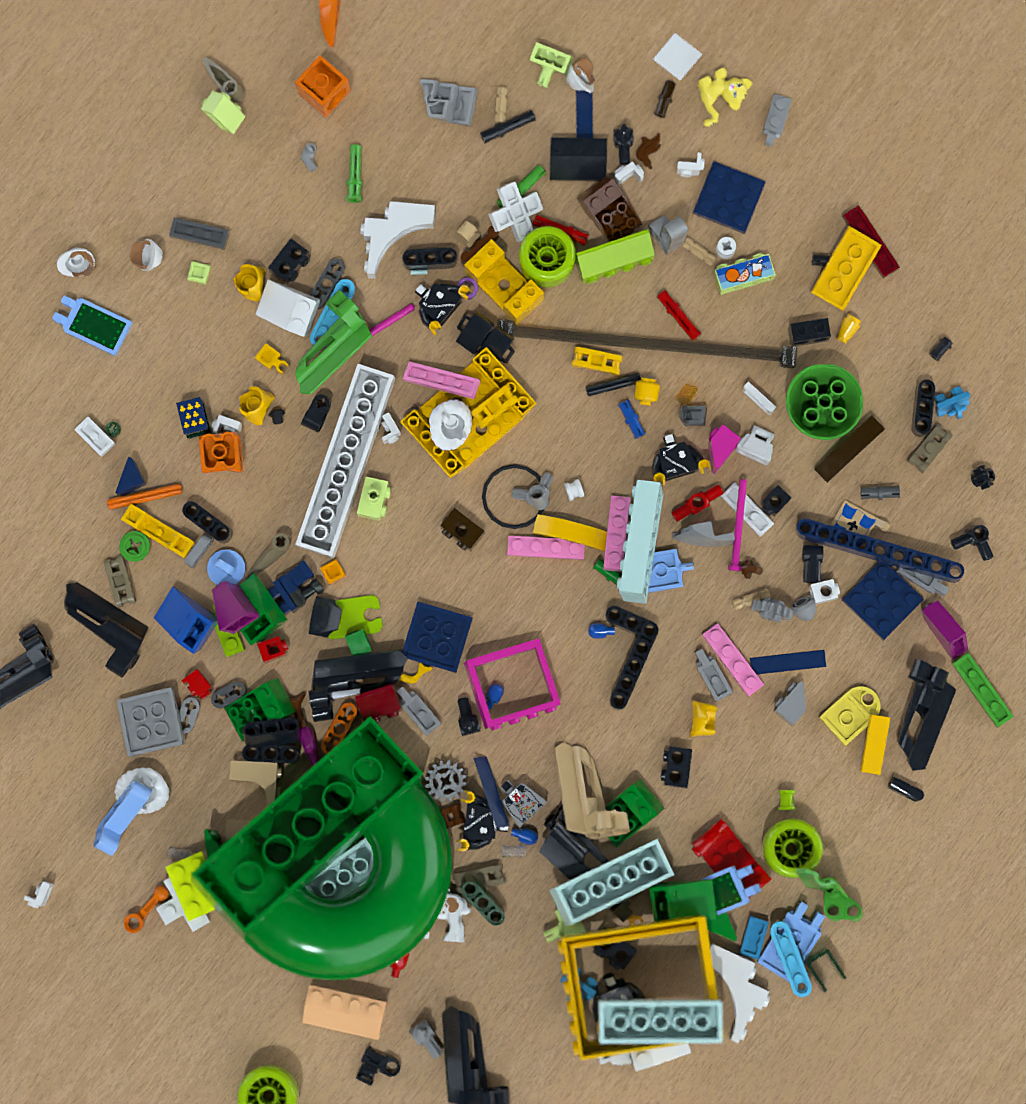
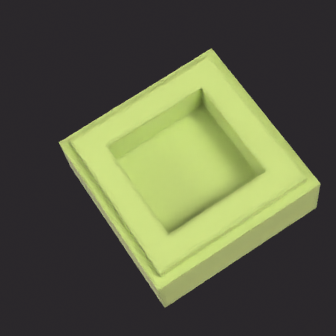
M192 261L187 280L206 285L211 266Z

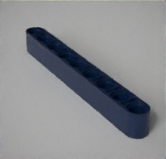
M801 519L797 524V536L803 540L951 583L959 582L964 575V567L955 561L810 519ZM803 525H807L810 528V531L808 533H803L800 530V527ZM820 531H826L829 534V536L827 538H821L818 533ZM844 536L847 538V542L841 544L837 541V538ZM859 541L864 542L866 548L859 549L856 547V543ZM882 547L885 553L878 555L874 549ZM899 552L903 555V559L896 560L893 554ZM919 558L922 564L916 566L913 564L912 559ZM931 564H939L941 570L934 571L931 568ZM957 569L960 575L954 577L950 574V570Z

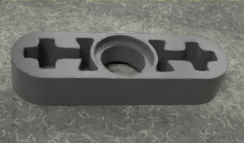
M340 259L329 261L310 293L311 296L318 298L320 292L317 290L320 289L323 292L320 297L322 302L319 304L318 310L326 305L345 272L344 264ZM337 264H339V268L341 270L335 271L333 275L334 277H336V279H334L332 276H330L333 272L332 266H336ZM328 279L332 282V286L329 289H324L321 286L322 281Z

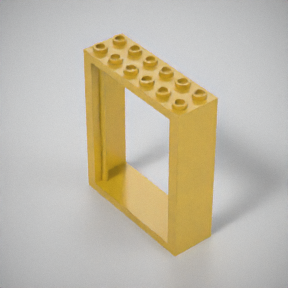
M694 915L560 936L561 941H557L558 951L560 955L563 954L564 960L560 961L561 971L563 975L566 974L567 980L563 981L564 992L566 995H569L570 1000L566 1001L567 1012L569 1015H572V1021H569L570 1032L572 1035H575V1041H572L575 1056L578 1055L580 1060L688 1044L599 1043V1039L588 1041L575 949L695 930L705 999H718L705 916Z

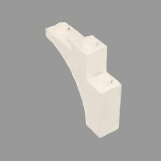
M390 201L389 207L385 209L386 219L365 218V224L361 223L360 234L363 235L364 241H370L366 245V254H369L368 261L365 260L364 272H367L368 278L376 279L382 257L398 239L417 230L434 229L435 205Z
M711 943L710 951L713 968L727 984L734 1005V1024L729 1039L739 1043V1040L743 1041L747 1033V1029H745L747 1022H751L754 1017L755 1011H753V1008L756 1007L762 1010V1007L766 1008L770 1000V996H768L769 991L748 982L749 978L753 979L756 973L755 963Z

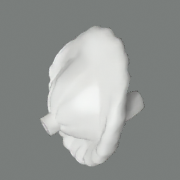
M448 400L432 410L429 419L431 438L434 444L441 450H454L464 443L471 432L473 419L471 411L462 401Z
M152 768L129 770L118 779L114 791L116 800L119 799L133 780L152 789L148 800L137 814L158 811L169 800L170 791L166 781H164L161 774Z

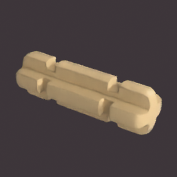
M498 87L496 94L498 96L496 97L495 112L497 114H495L494 122L499 124L505 122L506 118L504 114H506L507 98L505 97L508 95V89L505 87Z
M687 237L682 245L684 248L690 249L691 253L701 260L704 259L708 265L714 264L717 258L715 255L709 254L708 250L698 243H694V240Z
M764 589L759 591L760 593L755 592L743 596L742 599H734L732 601L735 610L743 608V606L752 605L753 600L763 601L764 598H770L769 591Z

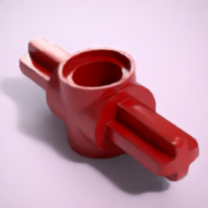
M716 485L704 493L700 491L692 495L689 499L685 500L686 504L671 513L672 517L678 522L690 514L696 515L710 506L711 501L723 495L722 488ZM700 499L703 506L697 508L693 505L692 501Z

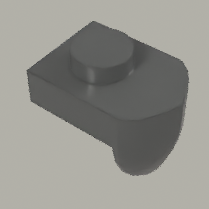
M683 405L680 408L679 418L685 426H705L706 406Z

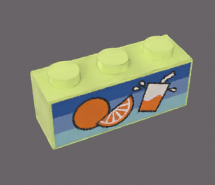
M763 253L754 255L753 259H739L732 265L721 264L716 267L717 269L713 273L719 295L774 280L776 276L770 255H764Z

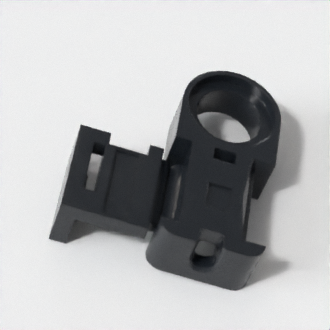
M369 1046L361 1059L362 1063L366 1061L365 1065L362 1064L356 1079L372 1086L374 1082L373 1077L375 1073L378 1074L379 1068V1072L389 1077H394L400 1072V1062L389 1055L384 1057L370 1050L371 1046ZM388 1062H395L397 1064L396 1072L389 1073L386 1070ZM363 1075V1076H365V1077L371 1079V1081H369V1080H367V1079H365V1078H363V1077H361V1076Z

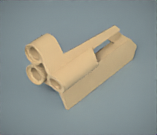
M565 742L555 747L554 754L566 830L585 834L590 839H600L602 837L628 833L630 828L627 813L617 812V810L606 811L594 760L590 757L589 753L579 746L571 747ZM581 762L586 764L589 769L592 793L588 797L586 795Z

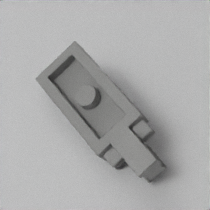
M774 94L763 129V134L767 135L765 146L772 147L774 139L780 138L792 99Z
M912 559V562H913L914 565H916V566L921 565V563H919V562H917L916 560ZM898 568L897 570L898 574L933 595L936 592L944 597L949 590L948 587L941 584L943 580L903 568Z
M703 649L696 651L695 655L699 661L695 663L697 670L714 701L717 702L733 693L715 659L711 655L707 657Z
M403 686L397 690L398 694L403 698L400 701L403 709L426 736L441 724L417 694L413 691L409 694Z

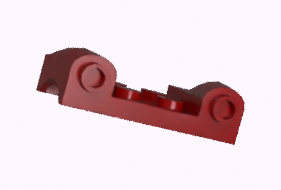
M723 819L718 820L691 843L693 846L691 850L698 858L701 856L714 873L733 865L736 870L750 865L753 873L740 878L745 889L755 884H759L760 888H763L772 880L737 839Z

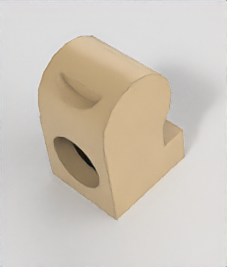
M465 220L456 231L455 239L468 249H471L474 242L480 238V234L477 233L478 230L474 225Z

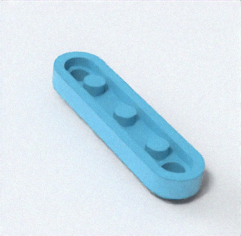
M348 279L340 280L330 298L340 290L346 297L352 299L355 294L353 282ZM347 287L349 288V291L347 293H344L342 291L343 288ZM327 305L310 334V342L313 346L316 344L317 338L322 337L339 318Z
M776 921L772 924L770 933L791 988L796 996L806 997L811 993L812 985L793 935L786 922ZM778 927H782L784 929V932L782 934H778L776 932ZM804 983L805 988L799 989L798 984Z

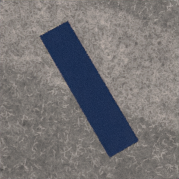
M576 90V138H593V92Z
M824 650L750 658L751 668L756 675L826 667Z
M487 756L474 757L473 759L496 828L509 827Z

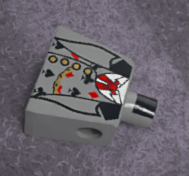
M507 780L500 787L507 795L502 802L519 828L547 803L523 783L515 787Z

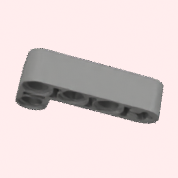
M663 215L648 225L650 232L666 255L682 246L688 233V228L680 216L670 222Z

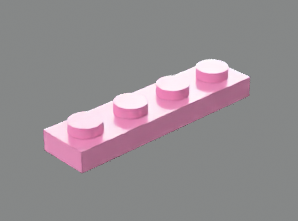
M410 361L403 376L405 382L471 399L475 398L480 384L479 379Z
M611 495L603 570L622 572L620 571L621 559H624L625 553L623 552V544L626 541L630 497Z
M508 536L507 556L584 560L585 545L557 538Z
M718 623L702 634L703 638L748 697L764 686Z

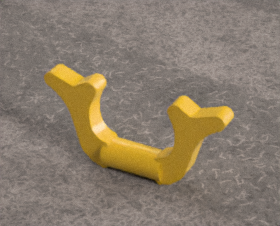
M419 663V669L415 676L402 673L399 680L408 684H414L418 682L423 674L432 671V667H424L422 663Z

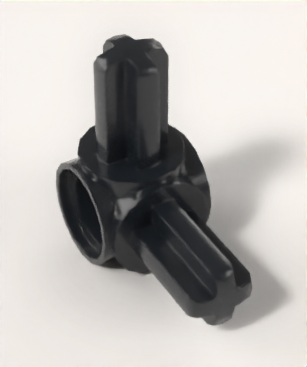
M622 124V127L613 129L614 146L619 151V163L627 165L630 164L633 129L626 127V124Z
M984 525L970 526L965 530L964 534L951 540L954 550L971 544L972 546H977L983 561L993 558V553L987 542L989 540V532ZM976 529L980 531L978 539L974 535Z
M468 697L458 699L457 702L461 715L458 723L461 735L466 736L481 732L477 715H472Z

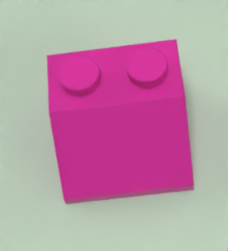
M722 425L720 429L716 427L708 438L710 440L708 449L711 472L714 475L741 440L738 435L725 425Z

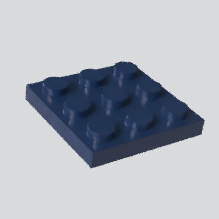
M714 161L693 214L745 234L766 181Z
M879 562L842 599L883 641L924 600L888 564Z
M417 601L402 652L409 660L457 673L473 617Z

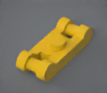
M575 347V358L572 360V367L619 376V365L622 363V356L583 347ZM583 355L588 356L587 362L582 361ZM607 360L612 361L611 367L606 366Z
M507 384L475 408L471 415L478 420L479 427L483 429L509 407L516 404L519 399L516 395L512 394L511 387ZM503 395L507 398L506 402L501 400ZM483 411H485V413L487 414V417H484V416H483V414H482Z

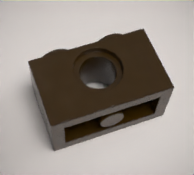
M456 508L451 511L440 525L441 533L448 539L453 537L458 541L456 545L464 551L466 549L472 551L485 534L483 529ZM465 527L467 529L466 534L459 536L456 533L457 528Z

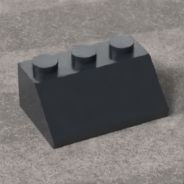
M550 138V181H601L606 177L607 138Z

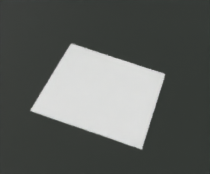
M674 33L653 60L681 81L702 54Z

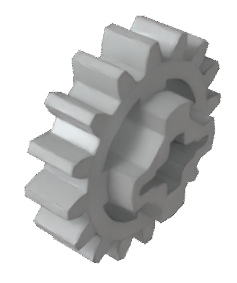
M764 598L763 601L753 600L751 610L758 612L762 619L780 623L781 619L791 621L794 613L792 609L785 607L784 602L770 598Z
M450 760L447 761L446 765L440 761V766L437 767V765L433 764L434 770H428V773L431 775L430 777H425V780L429 781V784L425 785V787L431 788L429 795L436 794L435 800L441 797L443 803L446 798L452 802L453 796L459 799L458 793H464L462 786H467V783L463 782V779L467 778V776L461 775L463 768L457 769V763L451 766ZM444 768H448V769H449V770L447 771V773H444V774L438 773V771L441 770V769H444ZM455 773L459 777V785L454 782L453 776ZM450 775L449 781L451 782V784H446L445 787L442 788L443 782L441 781V779L447 778V776ZM433 778L438 780L439 787L437 790L434 788ZM447 789L454 790L451 794H443Z

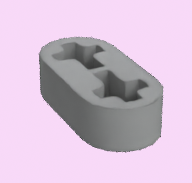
M205 533L188 554L184 563L194 568L209 549L214 539Z
M195 698L185 699L179 712L180 722H185L186 717H189L187 723L190 724V727L182 730L184 734L190 733L194 729L200 711V702ZM194 701L196 709H192L190 715H188L189 708L186 705Z

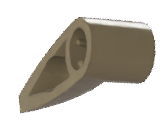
M205 57L202 62L222 92L229 95L233 102L242 101L245 97V90L224 69Z
M283 533L274 535L272 543L262 552L247 574L251 576L253 573H256L257 575L283 556L290 549L291 542L289 538ZM285 539V546L282 547L280 545V547H277L279 544L277 541Z

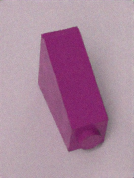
M224 581L212 590L219 631L235 634L259 617V613L239 585Z
M938 600L927 604L922 610L923 618L947 654L954 660L968 650L966 633Z

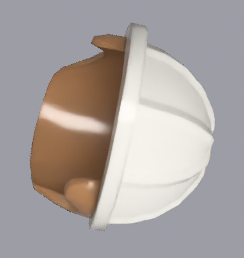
M581 58L570 64L566 77L567 83L572 89L585 90L589 93L594 91L593 83L595 79L592 78L594 69L592 63L586 58Z
M145 239L133 244L130 250V259L132 264L141 268L142 271H150L160 265L163 252L153 240Z
M75 247L60 255L57 260V268L63 275L90 276L94 268L95 259L87 249Z

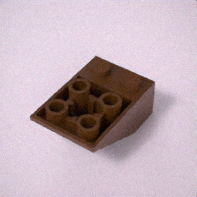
M606 176L577 198L586 214L609 242L626 237L643 225L613 178Z

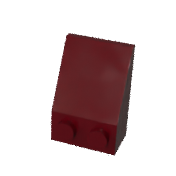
M392 684L354 696L364 721L371 716L377 723L381 717H396L399 715L398 712L402 711L396 690Z

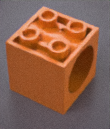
M321 55L295 81L298 95L325 118L351 92L348 78Z

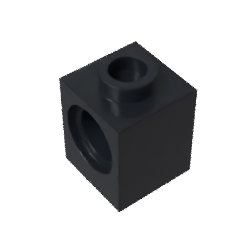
M777 485L761 502L760 505L763 506L761 509L768 516L772 515L775 517L792 497ZM770 499H778L780 505L773 507L770 504Z

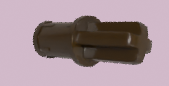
M670 80L665 82L662 93L658 96L659 101L654 112L655 116L665 118L668 106L672 103L671 98L676 83Z

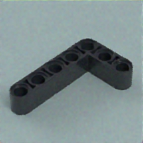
M611 606L606 611V621L637 636L610 698V706L614 710L619 711L624 709L629 701L659 629L656 623L618 606ZM617 611L620 616L619 619H610L609 612ZM633 618L637 621V626L630 628L627 626L626 621ZM647 626L653 627L655 630L654 635H646L644 628ZM638 644L646 645L647 651L639 653L636 649ZM636 661L639 664V670H630L629 663ZM623 679L631 681L632 685L629 689L621 686ZM616 696H620L624 700V704L620 707L613 703V699Z

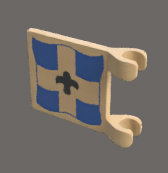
M845 500L831 526L869 536L874 526L883 532H887L890 524ZM844 536L837 538V540L844 544L847 542V538ZM859 541L856 543L857 548H866L864 542Z

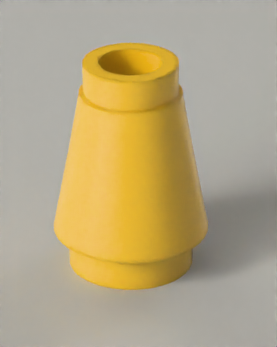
M848 314L846 318H843L836 339L846 344L860 328L859 324L861 321Z

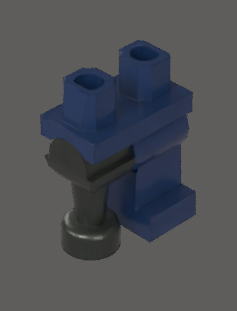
M303 560L294 569L274 581V585L267 591L274 600L282 596L284 602L278 606L285 615L291 611L295 613L305 605L306 600L315 592L321 594L324 592V589L317 579L310 582L311 586L303 591L300 589V586L315 577Z

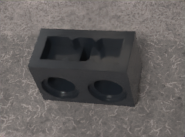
M290 238L268 266L269 272L286 285L290 282L293 283L299 275L298 271L309 263L310 253ZM300 252L301 256L298 259H293L292 254ZM283 267L290 268L286 274L280 273V270Z
M828 318L792 323L788 327L791 347L827 342L831 337Z
M669 746L668 750H664L663 762H666L665 770L662 769L660 781H664L663 786L688 788L693 749ZM679 752L682 755L680 763H675L672 760L673 753ZM671 772L679 773L680 780L678 782L670 780Z
M625 941L611 943L610 948L607 950L601 949L600 945L591 946L594 948L593 953L602 959L605 956L611 960L608 964L616 970H619V968L624 970L637 952L635 948ZM619 950H624L627 954L624 961L616 959V953Z

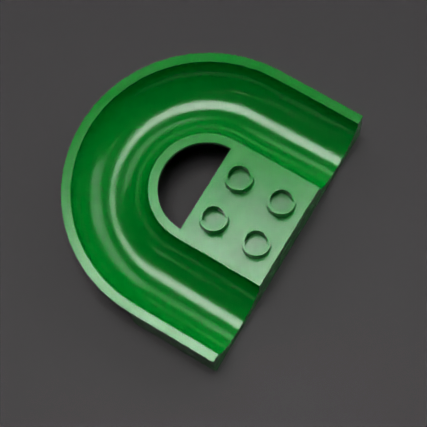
M370 716L191 873V881L238 935L268 962L293 974L312 979L346 980L366 976L389 967L402 959L424 939L437 920L447 897L452 869L451 846L447 828L439 808L421 784L424 773ZM364 836L367 839L373 853V869L370 878L361 890L348 898L328 900L315 896L305 888L359 838Z

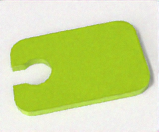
M369 595L335 601L338 607L342 609L338 630L330 633L329 639L345 638V635L364 628L366 635L376 634L381 631L382 618H376L373 621H367L364 618V612L367 609H380L379 600L376 596Z

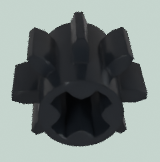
M982 465L973 470L971 481L975 487L981 486V489L984 490L993 485L995 473L991 468H986L985 465Z

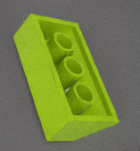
M647 229L576 253L575 263L582 283L592 284L597 282L598 278L604 276L605 278L615 276L616 272L622 270L623 272L633 270L634 266L651 264L655 254L650 232Z

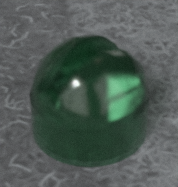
M112 421L106 425L105 431L110 437H117L121 433V426L117 422ZM114 424L115 426L112 430V433H110L109 431L112 425Z

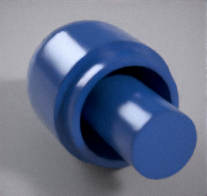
M593 623L588 628V634L592 638L603 639L606 638V635H615V627H606V624Z
M492 684L486 693L485 698L487 699L488 710L492 709L494 703L498 704L503 696L504 689L500 684Z
M512 828L511 836L517 837L521 843L533 845L537 842L538 835L534 830Z

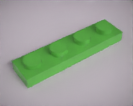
M969 653L952 663L996 728L1014 717Z

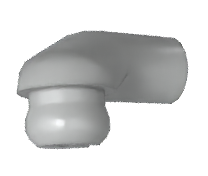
M313 143L305 145L301 155L302 161L310 172L318 168L313 161L316 146Z

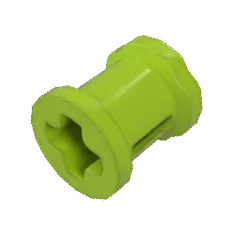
M778 790L780 794L778 810H796L794 806L796 790Z

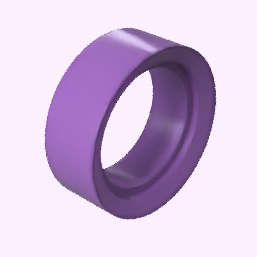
M471 278L460 280L458 286L465 282H470L474 285V292L466 295L468 297L467 300L473 299L478 292L477 283Z

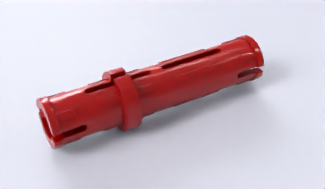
M536 214L535 219L538 221L534 220L533 226L559 228L567 233L573 241L586 245L587 241L585 239H588V233L586 234L574 229L573 226L568 227Z
M666 290L656 297L667 309L668 315H672L690 337L691 341H694L701 335V332L698 331L680 309V304L675 302Z

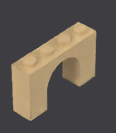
M231 761L229 780L259 784L267 796L266 807L281 795L278 779H282V768L279 767V763ZM227 819L225 839H231L251 820Z

